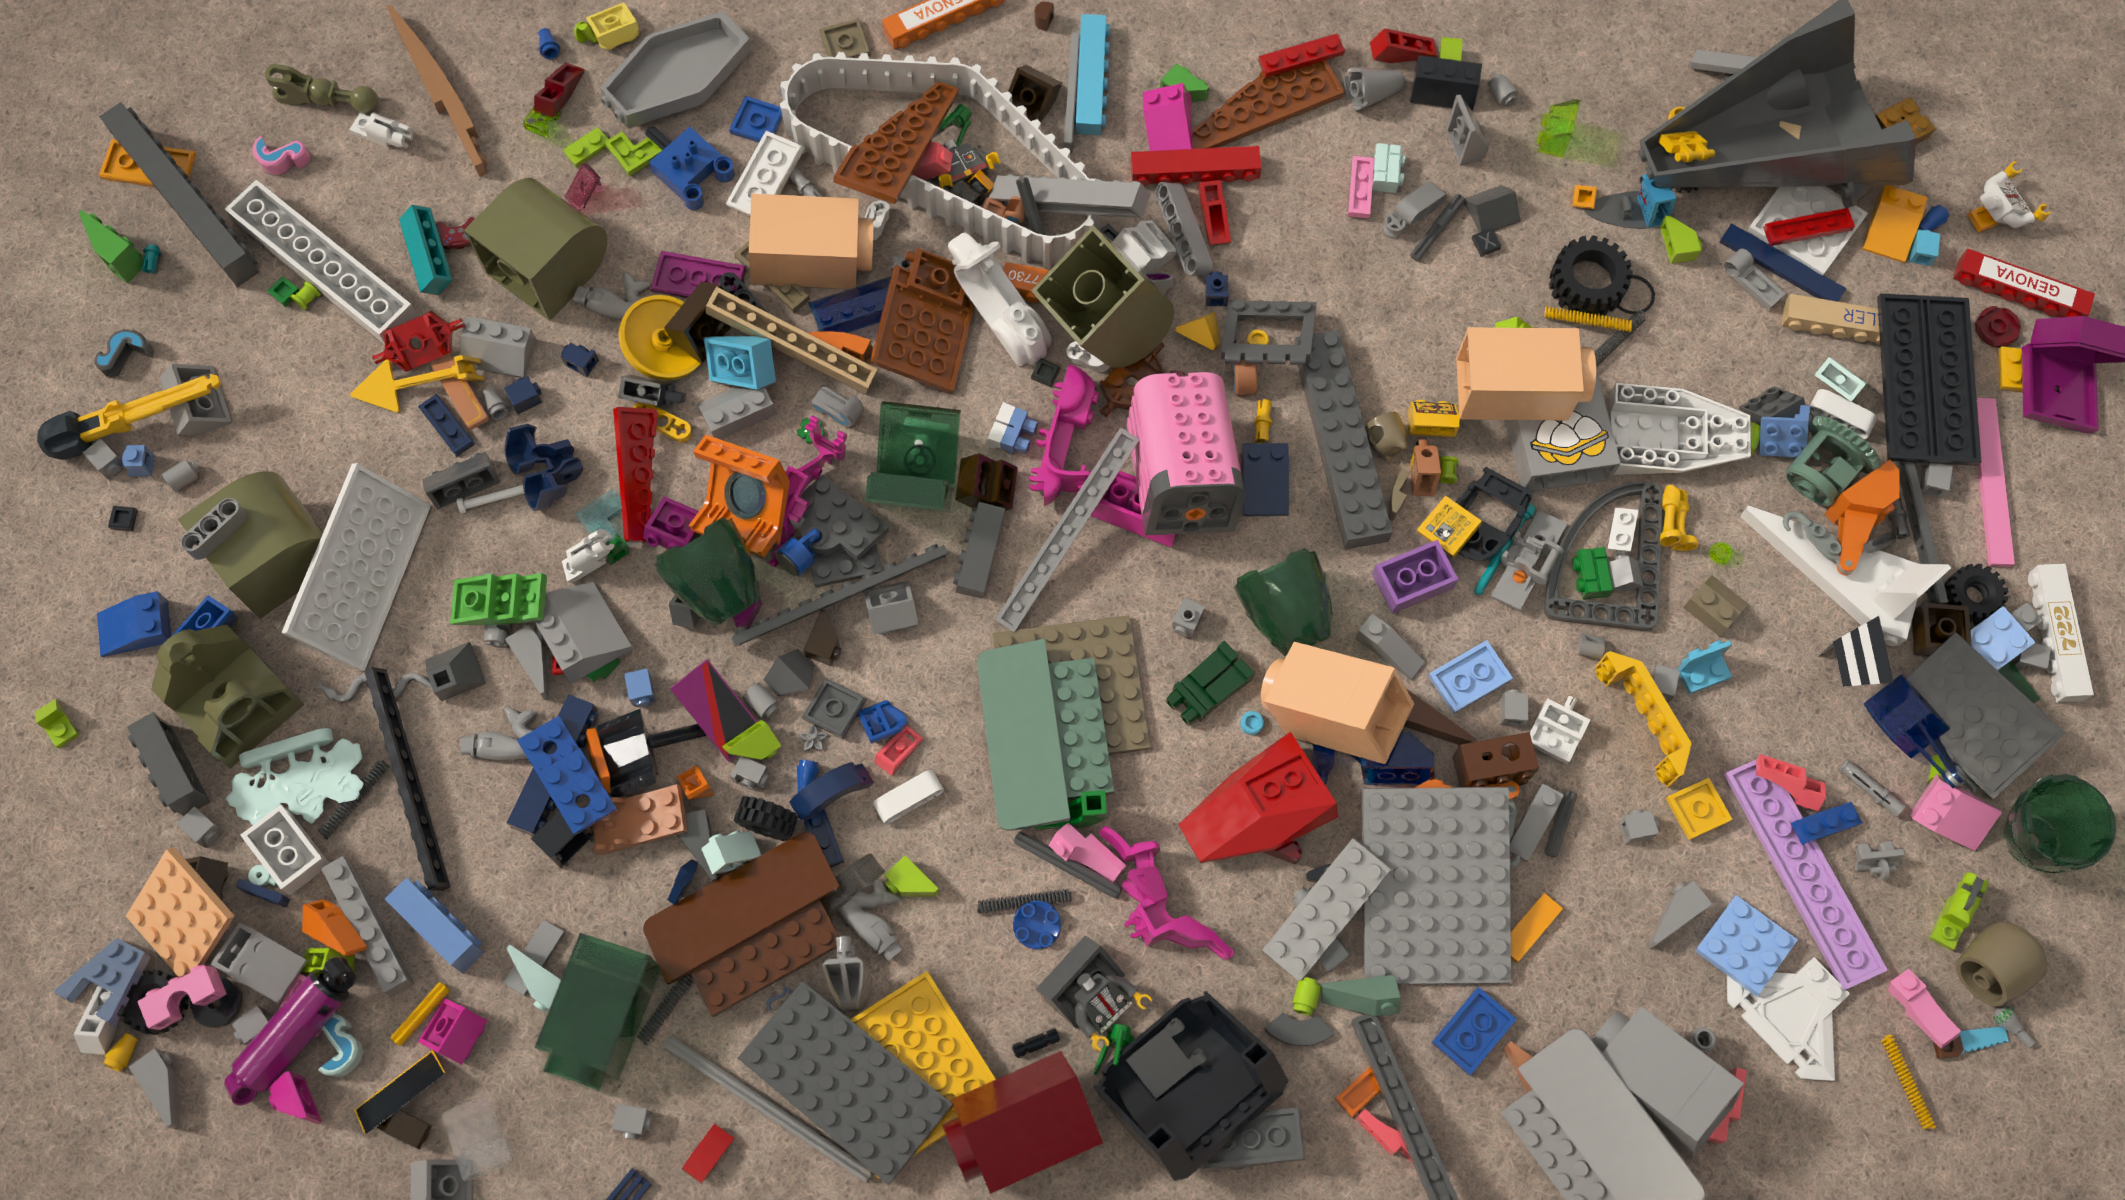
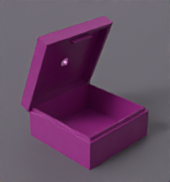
M2086 316L2036 319L2031 342L2022 347L2023 417L2092 434L2098 431L2096 363H2125V327ZM2055 387L2060 389V393L2055 391Z

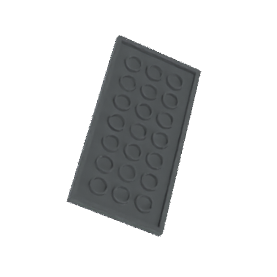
M804 981L797 986L738 1057L743 1064L888 1186L953 1107L950 1101Z

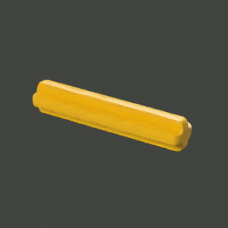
M441 982L437 983L391 1035L392 1041L402 1046L449 993L450 989Z

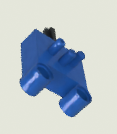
M655 126L649 127L645 132V135L662 150L649 162L652 173L685 202V206L688 209L698 210L703 206V194L698 185L714 170L716 179L722 183L730 182L734 178L732 160L727 156H722L691 127H688L673 142ZM722 168H728L726 171H720ZM693 195L698 196L695 199H689Z

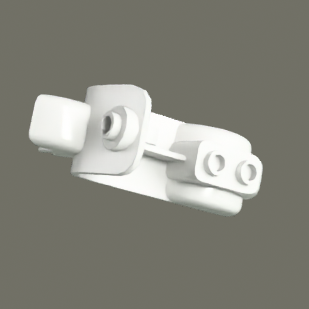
M968 233L960 234L948 243V248L954 257L952 263L957 265L954 268V273L958 282L1013 361L1018 366H1023L1026 363L1030 365L1037 364L1040 359L1046 357L1047 349L1052 344V338L1042 318L1032 307L1025 303L995 259L993 253L1001 247L1000 243L992 242L982 246L981 243L978 244Z

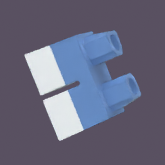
M1003 402L987 438L988 447L1003 449L1012 455L1015 451L1026 454L1030 446V440L1021 437L1022 433L1025 432L1034 436L1038 422L1029 418L1027 411Z

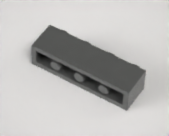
M982 502L978 503L977 509L972 508L969 521L973 522L971 530H966L964 542L968 544L966 551L961 550L958 563L962 564L961 572L956 571L953 581V584L957 585L955 593L978 598L983 597L1005 508Z

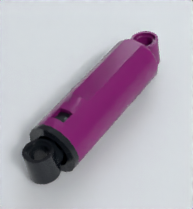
M334 957L326 962L323 970L314 969L232 1063L233 1072L226 1077L224 1085L235 1105H246L254 1100L257 1091H268L269 1087L284 1073L349 998L348 989L354 985L356 976L345 958Z

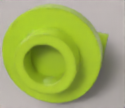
M580 21L576 24L574 36L578 42L585 43L587 39L592 43L598 41L587 22Z

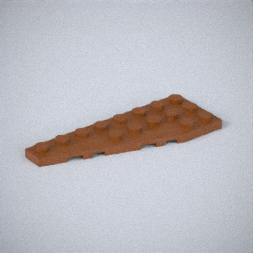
M1326 60L1265 78L1262 71L1255 80L1247 83L1230 97L1220 109L1217 108L1212 112L1208 119L1200 122L1192 129L1193 149L1218 148L1342 98L1345 92Z

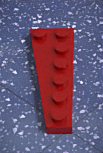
M616 407L613 409L625 542H646V539H643L644 527L651 517L652 492L650 489L651 479H653L654 475L652 458L655 457L653 443L657 429V409Z

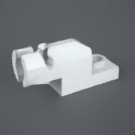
M359 113L349 129L352 134L386 148H389L391 145L407 148L409 145L404 142V138L412 141L414 135L412 127L376 113H372L371 116Z
M599 529L566 550L567 558L562 561L567 582H576L606 564L605 556L614 548V544L605 545L606 542L612 539V536L606 530Z

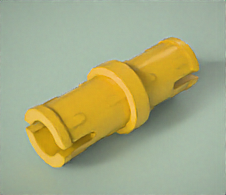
M1262 399V401H1258L1257 417L1254 420V425L1256 426L1255 443H1264V441L1269 443V428L1272 426V419L1270 418L1272 402Z

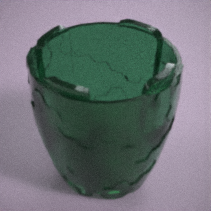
M722 517L705 527L702 536L682 548L680 546L671 547L656 557L657 563L654 566L668 588L688 608L715 627L760 600L753 560L745 538L741 535L732 518L727 520Z
M1304 548L1292 552L1281 563L1260 572L1257 570L1249 571L1237 578V584L1233 588L1246 611V615L1261 635L1284 657L1288 655L1294 642L1313 646L1317 641L1321 642L1331 637L1333 616L1331 597L1326 574L1322 569L1316 551L1309 552Z
M2052 774L2042 777L2033 783L2031 787L2022 792L2015 800L2007 814L2004 825V839L2006 840L2010 855L2023 866L2045 873H2070L2095 865V863L2109 853L2116 835L2115 815L2105 796L2093 785L2078 778V776L2070 774ZM2029 834H2033L2038 838V846L2033 843Z

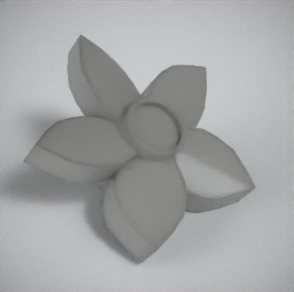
M814 724L810 727L809 733L799 734L806 741L804 751L810 750L813 746L815 749L822 751L821 741L828 735L824 732L817 733V728Z

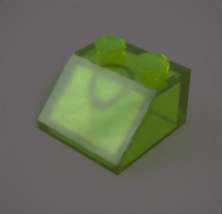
M1574 99L1551 105L1548 113H1543L1540 125L1544 127L1543 131L1539 130L1536 138V143L1539 144L1537 152L1560 158L1563 157L1572 136L1580 100Z

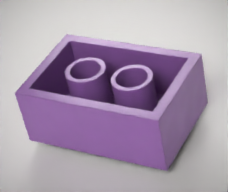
M1438 540L1377 564L1372 573L1392 614L1452 590L1458 581V577Z

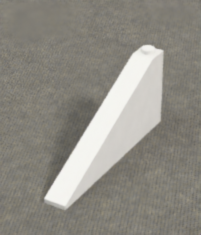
M1751 506L1746 507L1741 514V518L1859 624L1863 625L1879 616L1886 645L1900 646L1907 640L1917 599L1894 620L1873 599L1879 595L1876 591L1886 581L1891 584L1895 580L1892 576L1902 567L1907 570L1912 564L1918 563L1880 550L1869 554L1867 549L1864 548L1856 569L1850 575L1844 576L1837 571V562L1826 559L1807 539L1801 523L1789 520L1791 530L1787 531L1783 526V517ZM1831 534L1838 541V536Z

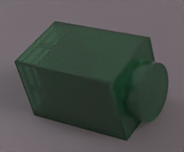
M583 933L579 934L534 1047L547 1056L542 1070L543 1073L596 1092L600 1091L605 1077L619 1081L661 973L658 964L650 955Z

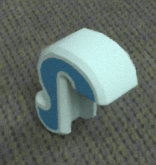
M338 1014L332 1016L322 1028V1031L339 1054L319 1068V1071L324 1075L337 1078L352 1072L361 1062L363 1056L362 1043L356 1037L346 1033V1030L352 1028L351 1023L348 1019Z

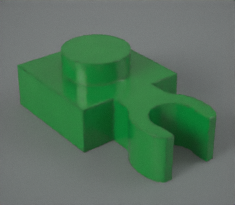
M615 534V538L612 541L605 543L607 546L614 544V548L605 556L610 565L630 553L628 544L618 534Z

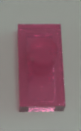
M588 163L581 164L564 197L577 210L583 211L591 195L602 190L601 177Z

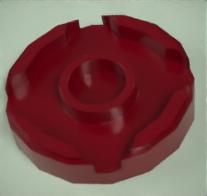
M1998 306L1984 309L1975 322V329L1979 338L1987 345L1995 348L2012 345L2018 339L2021 323L2016 314L2007 308H1997Z

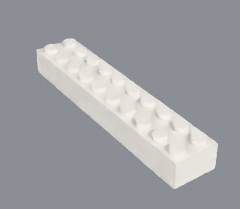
M255 180L225 208V211L236 225L305 281L312 284L321 294L384 345L386 330L418 317L411 303L259 181Z

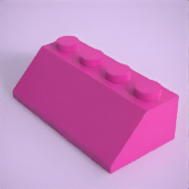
M1119 471L1091 514L1092 517L1171 548L1178 535L1145 536L1136 478L1122 471Z

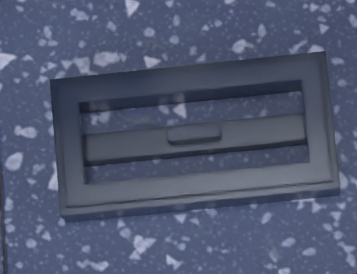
M240 878L236 884L237 889L284 908L288 906L290 901L289 898L280 893Z
M631 1168L606 1200H615L633 1176L636 1179L619 1200H626L641 1182L644 1185L632 1198V1200H640L652 1184Z

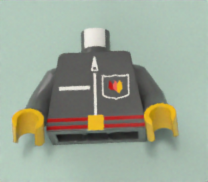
M948 140L943 146L953 153L951 170L949 173L937 176L936 179L941 189L949 185L951 193L968 187L966 183L979 169L988 177V166L990 169H993V164H1001V161L996 152L986 154L977 148H972L968 143L957 146L954 140Z

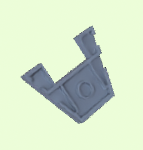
M116 938L56 988L54 993L73 1003L89 982L112 993L95 1015L115 1026L119 1020L117 1013L121 1006L125 1007L130 999L127 997V994L132 984L137 985L151 957L145 952Z

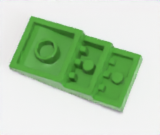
M517 573L503 576L486 574L454 580L450 624L499 625L544 620L547 575L543 573L521 576Z

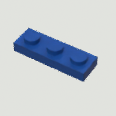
M1848 802L1796 820L1791 825L1801 844L1805 845L1851 829L1863 822L1852 802Z

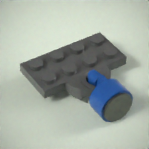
M821 475L801 495V498L810 502L803 515L805 520L801 526L802 538L799 541L795 538L788 539L776 550V558L789 574L798 577L814 564L813 557L818 553L827 556L842 548L858 561L889 532V527L826 476Z

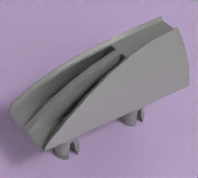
M837 937V959H827L822 965L825 979L834 1001L844 1014L846 1011L857 1010L860 1013L870 997L873 978L864 963L858 957H855L856 947L851 946V937Z

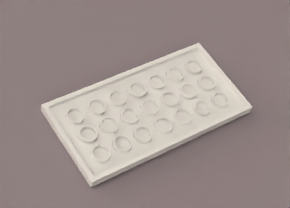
M358 463L352 464L282 630V634L358 671H364L431 505Z

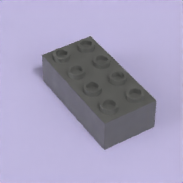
M152 712L127 726L131 734L128 736V739L134 748H138L140 752L138 759L145 768L148 767L151 773L148 775V778L155 788L158 787L161 793L158 795V798L164 807L168 806L174 813L178 812L185 816L194 806L200 809L210 803L203 786L169 723Z

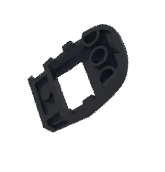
M1488 467L1483 469L1484 474L1478 481L1473 480L1466 492L1461 498L1458 497L1455 503L1468 510L1481 491L1516 510L1517 515L1505 533L1482 521L1481 526L1458 552V554L1474 561L1492 559L1501 551L1519 529L1533 497L1531 490Z

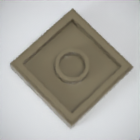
M859 18L819 29L828 57H836L838 52H844L846 58H859L861 53H867L868 57L871 56V51Z

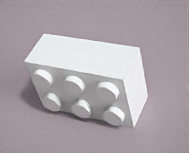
M279 805L241 834V837L280 889L289 895H292L322 872L321 868L329 864L328 860L292 813L282 805Z

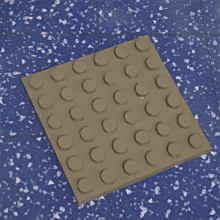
M1130 615L1015 630V632L1003 631L992 633L994 649L1045 638L1048 663L1094 658L1108 754L1150 750Z

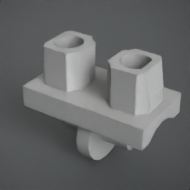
M1892 841L1880 843L1876 852L1872 851L1868 843L1859 844L1856 849L1857 860L1854 865L1856 872L1870 871V874H1877L1880 880H1887L1889 873L1896 872L1900 859L1904 857L1903 850H1896Z

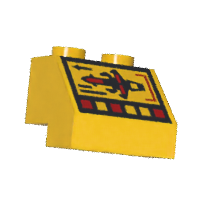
M1425 400L1411 401L1408 409V435L1456 437L1459 430V412L1456 404H1450L1447 401H1439L1437 403Z

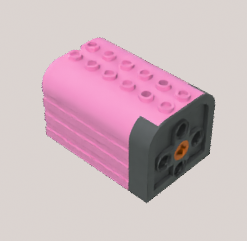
M1209 372L1188 373L1187 377H1178L1176 373L1153 374L1141 379L1134 387V396H1132L1129 418L1126 425L1128 432L1140 439L1131 454L1145 536L1235 532L1246 494L1223 379L1219 375Z

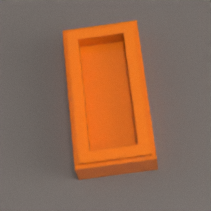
M1371 1067L1335 1098L1351 1118L1381 1092Z

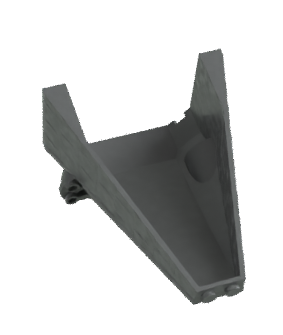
M1838 0L1641 139L1638 155L1642 163L1646 162L1648 167L1645 170L1648 179H1653L1657 188L1784 187L1834 184L1836 190H1841L1843 194L1841 198L1844 207L1849 208L1856 206L1858 201L1865 197L1874 185H1905L1913 182L1916 136L1908 120L1881 129L1861 88L1860 81H1856L1854 72L1856 68L1854 63L1855 13L1848 0ZM1780 121L1800 125L1799 140L1780 127ZM1696 131L1708 142L1706 148L1715 151V156L1707 161H1698L1697 159L1688 163L1676 161L1675 154L1667 152L1658 142L1661 134Z

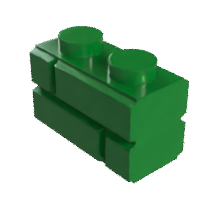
M1601 547L1578 550L1574 558H1572L1573 571H1577L1578 579L1576 580L1577 592L1581 593L1583 600L1610 597L1614 590L1606 549Z

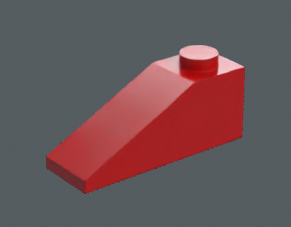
M1384 28L1370 41L1373 60L1380 62L1399 63L1416 61L1419 55L1438 57L1434 39Z

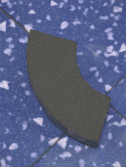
M1284 1012L1264 1029L1278 1041L1295 1046L1316 1045L1334 1034L1318 1015L1309 1020L1300 1021L1290 1018Z

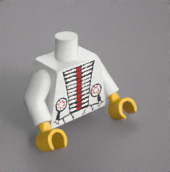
M2017 161L2012 162L2006 167L2004 172L2001 171L1988 179L1984 186V194L1980 197L1984 207L1996 222L2007 224L2013 228L2032 223L2035 219L2044 221L2051 213V211L2043 212L2047 204H2041L2032 213L2012 182L2008 180V177L2014 178L2022 171V168L2019 171L2013 169Z

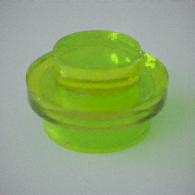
M1717 542L1710 548L1709 556L1717 564H1726L1732 559L1733 551L1729 544Z

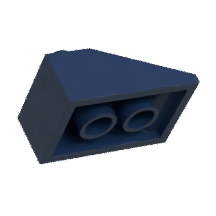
M1243 443L1241 471L1246 494L1243 504V516H1288V443Z

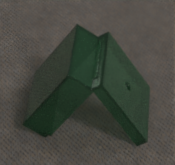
M882 401L880 406L876 472H871L867 476L865 502L950 513L952 491L956 483L961 410ZM921 440L923 442V446L917 447L915 445V441Z

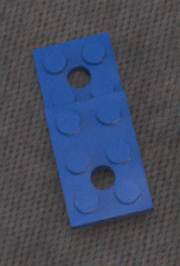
M560 716L517 739L574 836L617 811V808L583 752L578 748ZM546 744H556L557 750L553 754H546L544 752ZM581 796L590 798V803L585 808H580L576 804Z

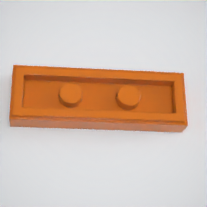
M587 729V749L594 772L607 794L611 793L610 775L596 729Z

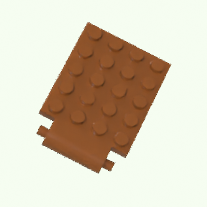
M917 248L914 253L906 252L905 259L911 261L909 270L898 265L893 269L870 364L951 394L955 390L974 304L955 276L954 268L957 265H953L952 261Z

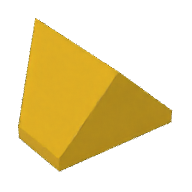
M1215 311L1185 322L1175 329L1176 332L1213 351L1221 344Z

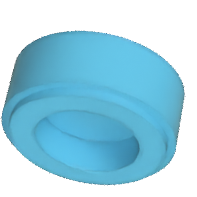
M1255 711L1246 712L1240 721V727L1247 735L1259 734L1264 726L1262 715Z

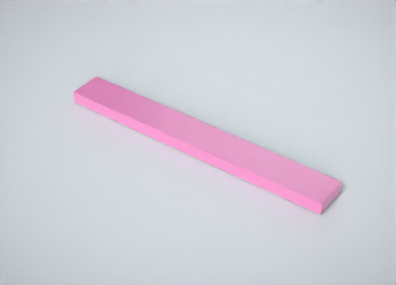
M1977 398L1982 462L1978 465L1988 564L1994 567H2012L2015 565L1996 399Z

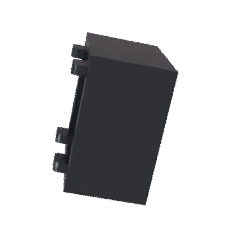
M558 811L531 840L556 865L562 868L564 865L566 867L569 865L567 862L589 840L591 842L594 840V832L588 827L574 836L562 814Z

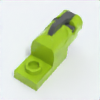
M1965 873L1962 880L1958 883L1954 894L1947 898L1929 937L1930 940L1950 951L1955 949L1963 929L1969 927L1989 886L1987 880L1976 877L1977 875L1974 873Z

